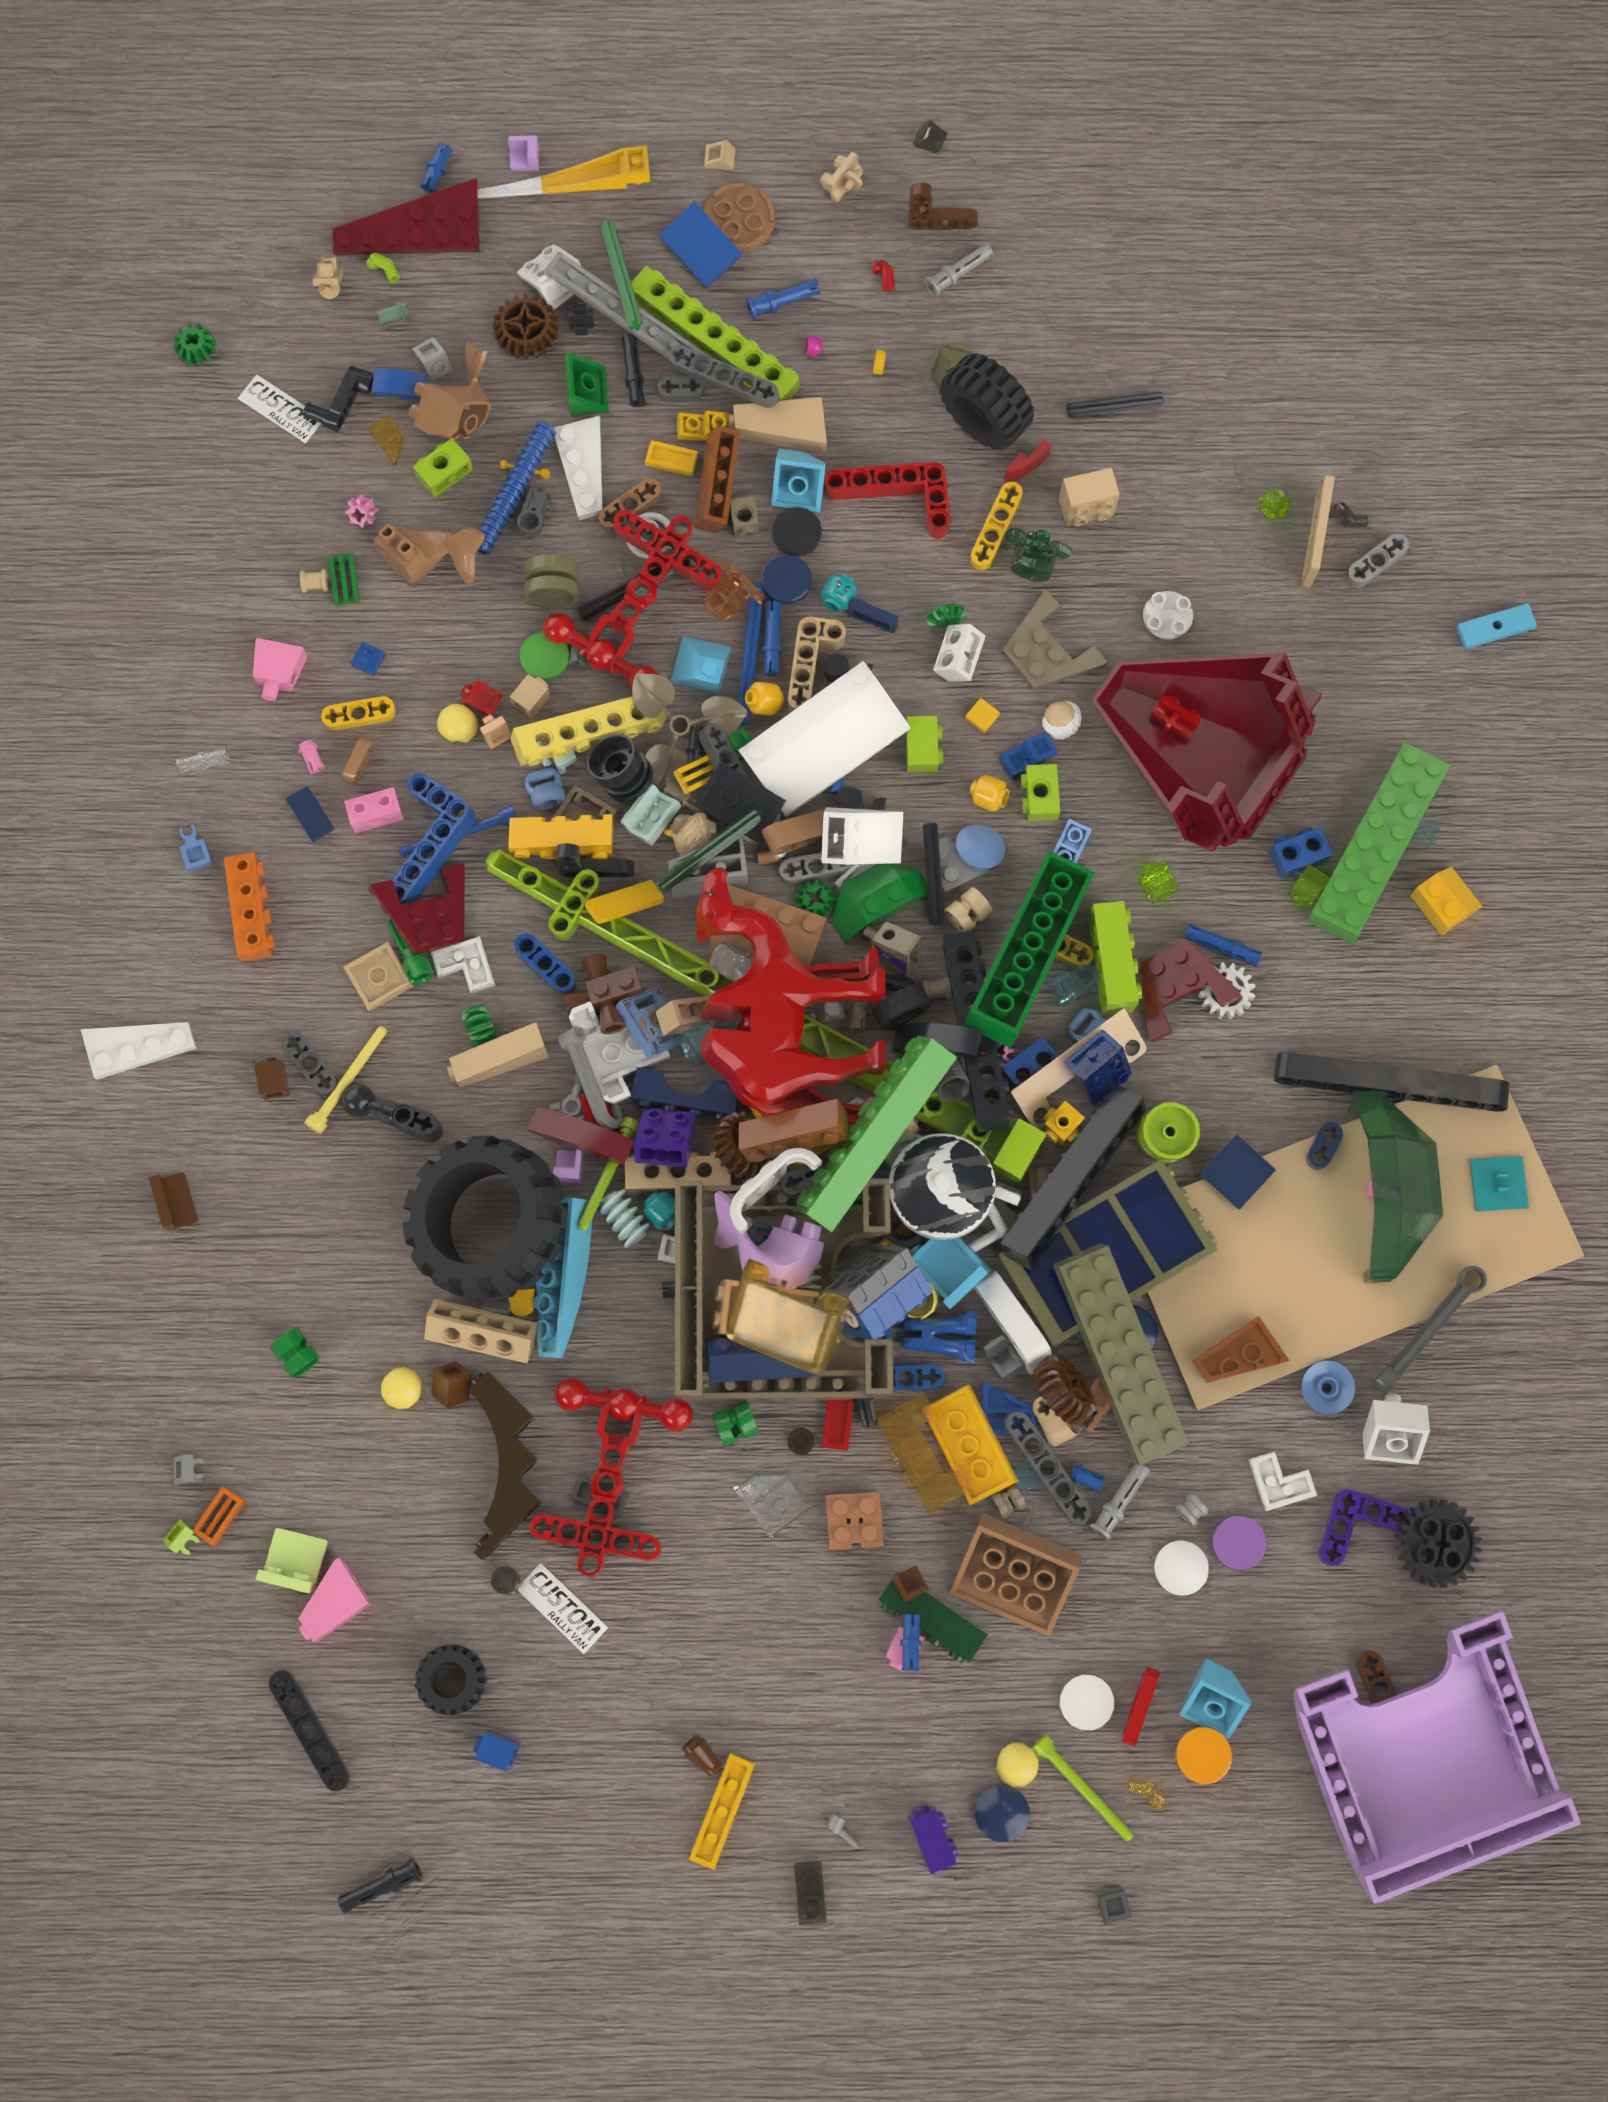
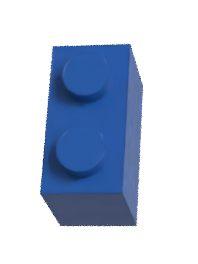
M491 1731L485 1732L484 1736H478L473 1749V1752L477 1753L475 1760L504 1771L511 1770L521 1742Z

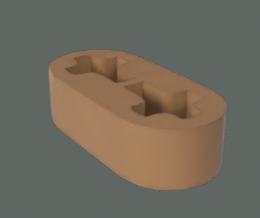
M361 737L358 740L344 768L343 780L354 785L358 783L374 751V741L365 737Z

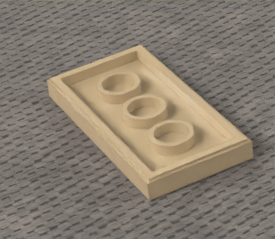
M1326 475L1315 498L1301 581L1302 587L1311 588L1320 569L1335 480L1334 476Z

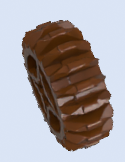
M525 293L523 299H519L516 295L513 302L506 299V307L499 305V313L494 315V337L498 341L499 347L501 349L505 348L508 355L514 352V356L518 359L523 354L524 358L528 360L529 355L533 354L537 359L539 351L546 354V347L553 348V340L558 338V317L553 311L551 304L547 305L544 298L538 301L537 296L534 294L531 299H528V295ZM526 320H527V322H528V327H526V333H525V332H524V326H526ZM513 336H518V337H520L522 340L516 339V338H514Z
M743 1111L738 1114L734 1112L723 1117L714 1127L710 1140L713 1142L711 1149L717 1152L714 1158L721 1161L720 1167L725 1166L728 1169V1174L735 1173L736 1179L743 1177L747 1181L750 1178L753 1179L760 1173L763 1166L769 1161L776 1159L777 1156L764 1159L761 1162L749 1163L739 1151V1123L754 1119L753 1114L746 1115Z
M1053 1355L1043 1360L1034 1369L1033 1377L1035 1386L1039 1389L1038 1393L1042 1395L1043 1402H1046L1049 1409H1052L1055 1415L1060 1417L1062 1421L1070 1425H1078L1087 1420L1095 1411L1096 1402L1094 1394L1090 1391L1091 1387L1085 1382L1086 1379L1080 1375V1371H1077L1074 1365L1069 1364L1066 1359Z

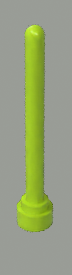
M624 1117L619 1126V1134L634 1139L640 1122L630 1117ZM608 1161L578 1223L579 1230L585 1231L588 1229L617 1169V1163Z
M1046 1733L1039 1738L1031 1747L1038 1757L1047 1758L1125 1841H1130L1133 1838L1132 1832L1055 1751L1054 1741Z

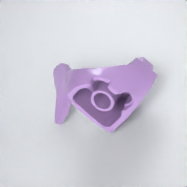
M721 1191L715 1193V1206L719 1223L714 1235V1245L720 1248H730L738 1244L741 1266L746 1276L791 1290L802 1286L819 1264L824 1242L818 1241L822 1226L805 1221L801 1234H798L802 1220L785 1214L780 1228L774 1227L768 1239L763 1244L756 1246L750 1240L746 1231L740 1236L733 1227L730 1218L731 1199Z

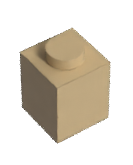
M528 674L510 696L512 706L532 720L550 698L549 689L547 688L548 684L540 677L533 678Z

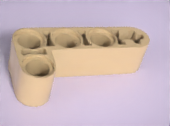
M806 617L799 622L788 694V710L790 713L812 698L819 649L838 650L844 645L846 630L844 624L840 621ZM813 629L815 633L813 635H806L803 631ZM837 632L840 634V637L833 639L828 634ZM808 652L812 654V657L804 659L800 657V654ZM806 676L809 680L801 683L797 681V677ZM798 693L803 694L801 705H796Z

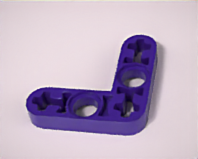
M1346 1489L1338 1492L1333 1500L1320 1545V1560L1327 1566H1335L1343 1562L1356 1519L1391 1531L1400 1532L1402 1530L1396 1526L1395 1520L1385 1518V1523L1382 1522L1386 1515V1507L1389 1508L1387 1514L1398 1515L1400 1512L1402 1513L1401 1518H1403V1514L1411 1516V1513L1404 1507L1353 1490ZM1347 1495L1350 1496V1501L1354 1502L1353 1506L1347 1507L1345 1513L1351 1515L1350 1519L1346 1516L1336 1515V1511L1343 1512L1344 1503L1340 1502V1500L1347 1497ZM1369 1503L1377 1504L1380 1509V1514L1375 1519L1370 1518L1366 1514V1507ZM1336 1520H1341L1346 1524L1347 1530L1342 1536L1333 1532L1332 1525ZM1329 1536L1334 1540H1343L1342 1545L1340 1543L1336 1544L1335 1552L1339 1556L1338 1558H1333L1332 1561L1329 1560V1555L1325 1554V1551L1331 1549L1334 1541H1328Z

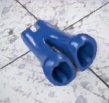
M967 1312L944 1318H911L903 1320L902 1330L922 1331V1338L903 1337L902 1348L943 1354L968 1363H974L975 1339L938 1338L934 1335L956 1334L975 1336L976 1312Z

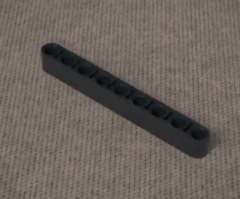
M1287 1052L1276 1055L1274 1081L1284 1085L1493 1112L1508 1110L1510 1083L1500 1079Z

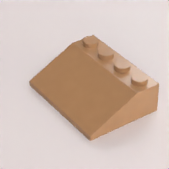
M731 885L728 886L734 905L758 909L773 917L780 925L793 955L803 966H812L826 928V917ZM712 936L704 960L722 970L745 976L751 966L753 950L751 943L743 936Z
M982 1512L949 1594L1050 1637L1080 1570L1083 1555Z

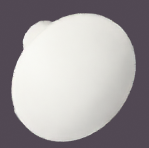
M1173 591L1154 593L1147 601L1143 610L1145 626L1154 636L1161 639L1171 640L1181 637L1189 630L1193 621V610L1190 600Z
M1174 1541L1165 1545L1160 1550L1154 1563V1571L1158 1582L1165 1590L1181 1596L1195 1593L1204 1585L1208 1577L1209 1566L1205 1554L1198 1546L1188 1541Z

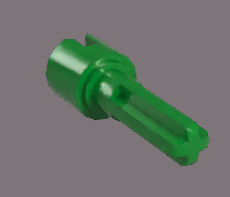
M389 919L387 925L405 959L403 968L411 984L416 986L428 982L431 979V974L435 973L426 955L420 953L413 955L395 929L396 925Z

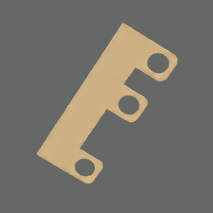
M1125 1008L1011 1091L1030 1125L1042 1130L1045 1122L1037 1124L1033 1120L1034 1112L1038 1108H1045L1049 1112L1051 1106L1046 1097L1078 1073H1082L1091 1089H1097L1111 1078L1112 1072L1102 1056L1115 1046L1126 1063H1132L1146 1052V1044ZM1130 1040H1136L1140 1045L1138 1053L1134 1056H1129L1125 1052V1045ZM1095 1066H1101L1105 1070V1075L1099 1082H1094L1090 1078V1071Z

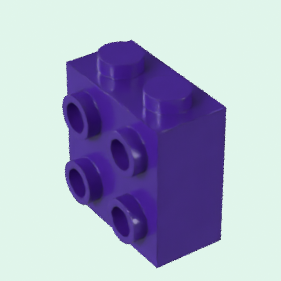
M644 1108L634 1141L635 1163L687 1168L696 1135V1114Z
M927 1804L911 1810L913 1815L909 1816L908 1819L930 1874L957 1864L955 1857L959 1856L954 1840L952 1838L947 1839L944 1830L949 1827L943 1812H937L934 1807L929 1808Z

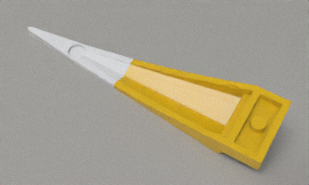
M647 146L621 148L564 170L519 182L478 189V198L627 188L626 184L630 183L642 184L650 182Z

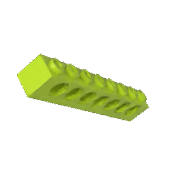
M645 266L631 282L637 304L712 358L772 382L778 388L779 401L790 400L799 390V377L793 369H786L772 354L767 355L763 352L756 342L741 336L737 328L722 322L718 314L713 311H707L696 298L688 297L677 284H671L665 280L658 270H652ZM657 292L663 293L661 296L653 295ZM675 306L682 307L680 310L672 309ZM694 320L701 321L699 324L691 323ZM713 334L720 335L718 338H711L710 336ZM732 348L739 349L737 352H730L729 350ZM751 362L758 363L757 366H749L748 364ZM770 376H775L778 379L771 381L767 378ZM743 381L748 387H752L753 384L750 381ZM769 391L768 394L763 393L764 398L767 399L768 396H772V392Z

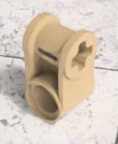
M1042 1396L1035 1400L1033 1404L1034 1414L1038 1418L1045 1436L1051 1445L1057 1447L1079 1435L1078 1425H1070L1062 1421L1060 1417H1057L1052 1409L1046 1407L1047 1403L1043 1402Z

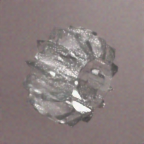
M721 942L713 950L710 963L711 967L717 970L719 974L732 980H739L749 971L753 955L740 946Z

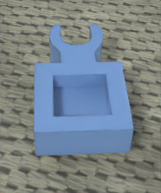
M193 824L191 825L193 832L189 836H185L182 828L179 829L180 836L186 842V845L179 848L189 873L213 865L204 838L197 840L198 831Z

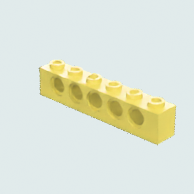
M633 696L513 728L510 739L520 766L525 764L533 766L547 758L559 759L569 752L577 751L581 753L587 751L602 738L611 734H623L632 739L639 733L646 731L648 733L657 732L663 727L667 716L663 710L654 718L643 715L636 707ZM632 715H639L642 720H636ZM608 721H615L619 726H612ZM585 727H590V728H592L595 732H594V733H589V732H587L584 728H585ZM560 734H568L571 739H564ZM543 740L547 745L541 746L536 741Z

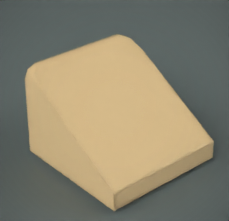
M727 140L706 145L705 168L734 169L735 148Z

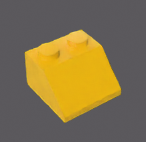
M1452 866L1426 880L1410 895L1441 936L1483 907Z

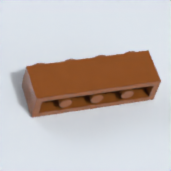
M716 425L707 435L694 528L717 534L727 525L740 431Z
M838 1099L739 1123V1151L749 1163L761 1162L764 1159L779 1156L786 1150L793 1148L810 1150L814 1147L835 1144L848 1139V1113Z

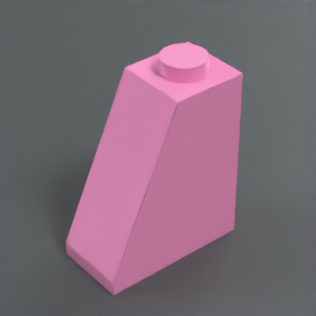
M342 1558L334 1560L298 1618L302 1624L299 1626V1629L307 1640L312 1639L313 1642L320 1641L372 1604Z

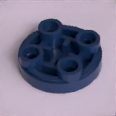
M793 555L774 557L765 565L762 571L761 581L764 592L772 603L773 601H778L781 604L789 605L804 600L811 587L809 567L802 559Z

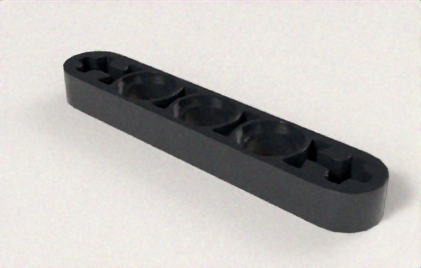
M275 1672L269 1679V1688L323 1783L331 1791L345 1789L350 1782V1773L301 1687L291 1672ZM279 1676L281 1678H288L289 1681L286 1683V1687L289 1692H292L294 1689L297 1692L288 1696L284 1701L282 1696L287 1695L283 1688H276V1684L279 1682L277 1677ZM295 1698L303 1703V1710L298 1715L292 1714L288 1708L290 1701ZM308 1722L315 1724L317 1728L316 1735L311 1739L304 1737L302 1733L303 1726ZM321 1746L327 1747L331 1752L330 1759L325 1763L318 1761L316 1758V1751ZM335 1760L338 1765L333 1766V1769L337 1774L343 1773L344 1775L341 1779V1786L337 1783H331L330 1780L333 1778V1774L330 1769L326 1772L322 1769L331 1765Z

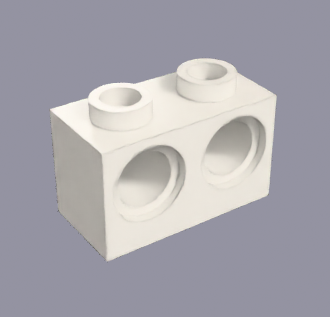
M971 624L948 625L933 671L948 682L971 681L986 636Z

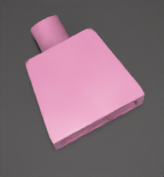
M256 638L253 678L257 685L263 686L261 694L263 699L276 701L279 690L288 692L293 690L307 660V654L303 647Z

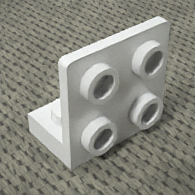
M556 245L545 248L539 256L525 263L523 268L517 271L519 277L534 286L542 299L546 300L547 305L551 304L553 310L572 297L574 293L546 275L545 269L559 251L580 265L578 259Z

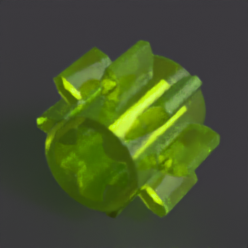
M1269 488L1268 492L1262 495L1259 505L1260 510L1265 511V518L1281 520L1282 516L1288 513L1291 503L1290 499L1285 497V490Z

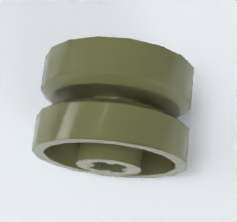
M552 554L534 556L524 562V579L526 582L523 585L524 601L528 604L540 608L555 609L569 607L576 604L579 600V587L576 583L579 579L578 562L574 559Z

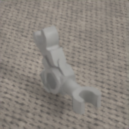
M577 1072L571 1095L568 1094V1097L563 1101L549 1105L550 1110L585 1121L579 1095L583 1092V1087Z

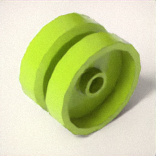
M1175 1102L1162 1103L1148 1111L1140 1119L1136 1129L1137 1144L1141 1152L1155 1162L1161 1159L1163 1163H1173L1185 1157L1197 1146L1200 1137L1199 1122L1194 1113L1186 1106ZM1166 1129L1169 1130V1132H1168V1135H1169V1136H1167L1166 1133H1165V1130H1166Z

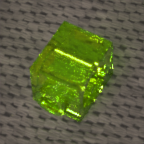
M1164 860L1159 863L1152 861L1142 867L1138 879L1152 905L1176 893L1178 885Z
M1309 864L1287 895L1291 897L1292 902L1297 906L1309 909L1330 878Z

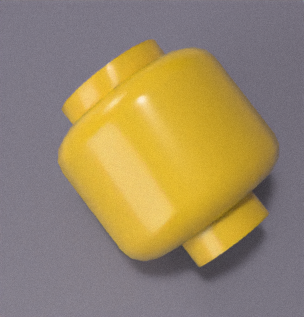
M755 682L746 692L745 701L753 714L773 716L782 708L784 695L780 687L775 683Z
M983 775L978 781L975 780L970 788V795H973V803L977 807L992 812L1006 805L1010 793L1003 780L989 775Z

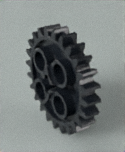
M1429 1499L1428 1506L1426 1502L1421 1501L1419 1502L1420 1510L1416 1507H1410L1412 1516L1402 1515L1406 1521L1405 1525L1397 1524V1527L1402 1530V1534L1394 1535L1396 1539L1401 1540V1544L1394 1546V1549L1402 1550V1554L1397 1557V1560L1406 1561L1402 1569L1406 1571L1412 1570L1410 1578L1417 1579L1419 1577L1420 1584L1426 1585L1429 1581V1587L1436 1588L1439 1583L1440 1587L1447 1588L1449 1582L1451 1585L1456 1586L1458 1585L1457 1577L1461 1580L1467 1579L1464 1571L1474 1572L1473 1567L1470 1565L1471 1562L1479 1563L1480 1561L1474 1556L1475 1552H1482L1481 1548L1476 1547V1542H1480L1482 1538L1474 1535L1480 1528L1470 1525L1474 1517H1464L1467 1509L1460 1508L1457 1510L1458 1503L1451 1502L1448 1505L1447 1500L1440 1499L1439 1503L1436 1499ZM1426 1521H1429L1431 1530L1426 1535L1423 1526ZM1452 1525L1455 1526L1457 1532L1453 1539L1449 1535V1529ZM1436 1540L1441 1541V1546H1435ZM1423 1548L1427 1550L1428 1554L1425 1561L1420 1559V1552ZM1449 1552H1451L1453 1555V1562L1451 1563V1565L1448 1566L1446 1563V1555Z

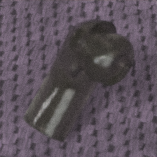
M1338 502L1334 506V516L1343 527L1368 526L1367 515H1354L1344 502Z

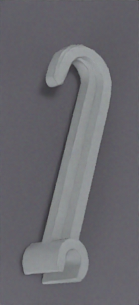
M572 1027L558 1036V1042L564 1050L570 1053L596 1122L603 1128L613 1130L619 1127L622 1122L621 1109L618 1103L611 1104L613 1118L609 1115L582 1044L586 1040L585 1032L581 1027L576 1030Z

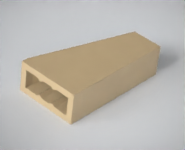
M822 397L782 400L771 408H765L755 403L733 405V414L729 415L730 429L740 431L739 439L821 454L827 453Z
M535 1022L449 1058L451 1066L447 1067L451 1081H457L461 1088L549 1057Z

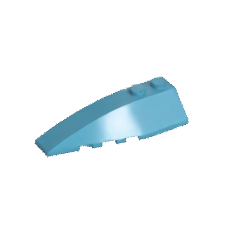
M566 1197L560 1200L561 1207L567 1209V1230L559 1231L556 1242L562 1245L554 1263L547 1261L541 1268L544 1275L535 1283L537 1297L533 1298L534 1309H537L539 1320L536 1322L539 1357L562 1358L572 1333L586 1278L592 1221L585 1231L579 1230L578 1223L589 1200Z

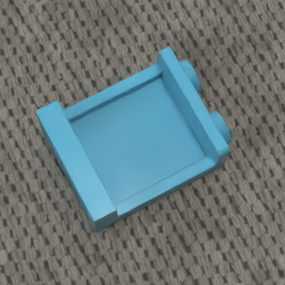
M961 1237L948 1240L930 1238L924 1246L919 1243L910 1251L923 1276L945 1299L943 1302L949 1309L956 1305L992 1271Z

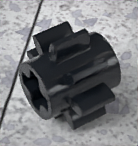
M574 304V311H568L569 330H575L576 336L588 335V329H594L593 310H587L586 304Z

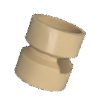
M971 887L961 895L960 902L954 901L944 910V913L955 929L961 933L972 931L977 926L976 921H984L993 913V909L987 899L977 889Z

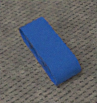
M524 933L516 938L514 946L518 957L556 994L562 996L563 993L575 991L576 982L572 972L535 936ZM531 943L534 947L530 952H522V945ZM544 960L552 962L551 967L546 970L540 969L539 964ZM561 978L570 979V983L566 987H559L557 985L558 980Z

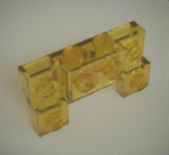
M923 1392L878 1418L877 1423L891 1447L888 1450L891 1459L895 1465L900 1463L904 1470L901 1476L908 1488L913 1486L928 1515L974 1490L977 1486L964 1463L946 1474L941 1468L919 1428L921 1425L937 1417Z

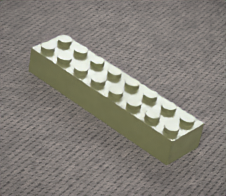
M1100 1243L1054 1263L1053 1267L1132 1460L1141 1466L1188 1445L1189 1442L1109 1246Z

